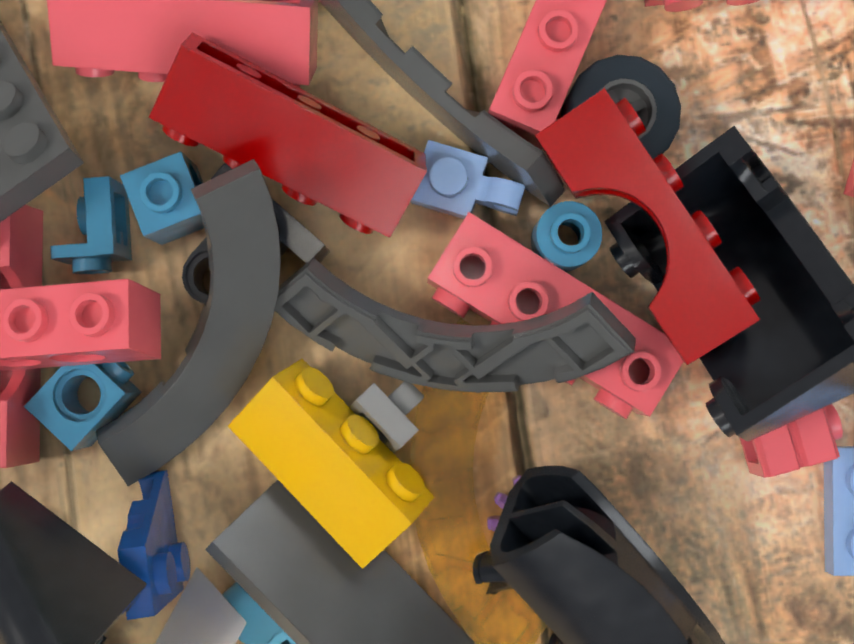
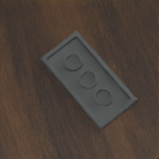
M279 480L273 483L205 549L296 644L475 643L385 550L362 569Z

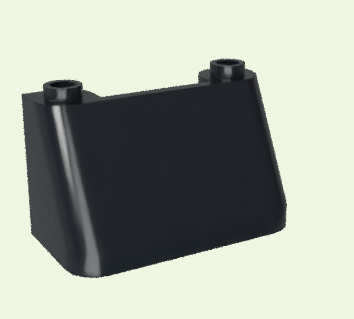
M733 126L675 169L684 185L675 194L690 215L699 209L705 214L722 241V244L713 249L728 272L738 266L748 277L761 301L751 306L760 318L759 321L700 357V360L713 379V382L709 383V388L714 398L705 403L711 417L727 437L736 434L746 441H752L854 394V284L766 165L736 127ZM630 202L604 221L616 240V243L609 249L616 262L630 278L640 273L659 291L667 265L664 239L654 220L642 208Z
M11 481L0 490V644H104L107 639L104 634L124 612L130 610L147 583Z

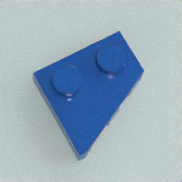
M167 470L155 471L139 479L143 500L131 503L127 528L123 531L118 546L119 563L147 583L135 604L126 612L127 620L155 616L184 590L183 581H188L190 578V558L185 542H177Z

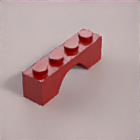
M604 88L535 136L575 199L593 195L620 197L638 205L657 224L666 247L667 265L662 285L649 304L648 309L684 363L689 365L759 321L760 318L751 306L761 301L745 273L738 266L728 272L713 249L722 244V241L705 214L699 209L690 215L675 194L684 185L669 160L662 153L652 159L638 139L640 135L646 132V128L632 105L625 97L614 103Z

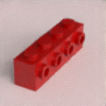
M193 32L181 44L148 117L162 124V131L171 139L191 147H197L200 143L222 154L223 161L232 169L254 159L260 167L262 175L282 184V190L289 197L309 206H315L319 202L339 212L340 219L346 225L364 234H372L375 230L390 238L427 172L426 155L424 152Z

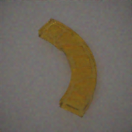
M461 317L456 323L460 325H470ZM424 386L422 390L424 398L418 403L414 425L419 431L411 438L410 466L420 474L425 487L435 496L415 520L418 539L428 568L443 599L463 629L477 644H535L547 628L545 622L514 589L501 591L494 595H486L490 582L476 584L473 577L475 557L483 551H490L479 520L473 481L474 445L479 420L489 392L475 393L442 390Z

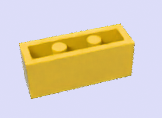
M303 358L274 375L228 425L231 431L362 569L402 534L435 498L425 487L420 474L409 464L401 462L379 439L375 427L364 417L356 415L334 392L330 380L319 370L310 367Z

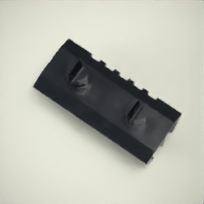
M541 466L527 469L508 494L490 543V551H483L477 554L474 559L473 577L475 583L490 582L486 595H494L501 591L514 589L554 632L551 634L548 644H725L704 612L656 553L601 491L579 470L564 466Z

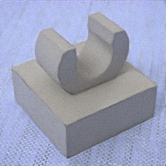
M404 381L387 397L373 383L353 402L350 408L356 415L367 419L375 427L379 439L395 453L419 431L406 415L424 398V395L412 383Z

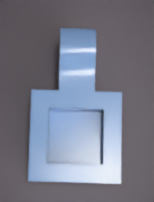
M427 141L424 151L427 172L410 201L412 204L465 219L468 212H473L475 203L517 216L525 185L504 178L484 176L488 157L435 141Z

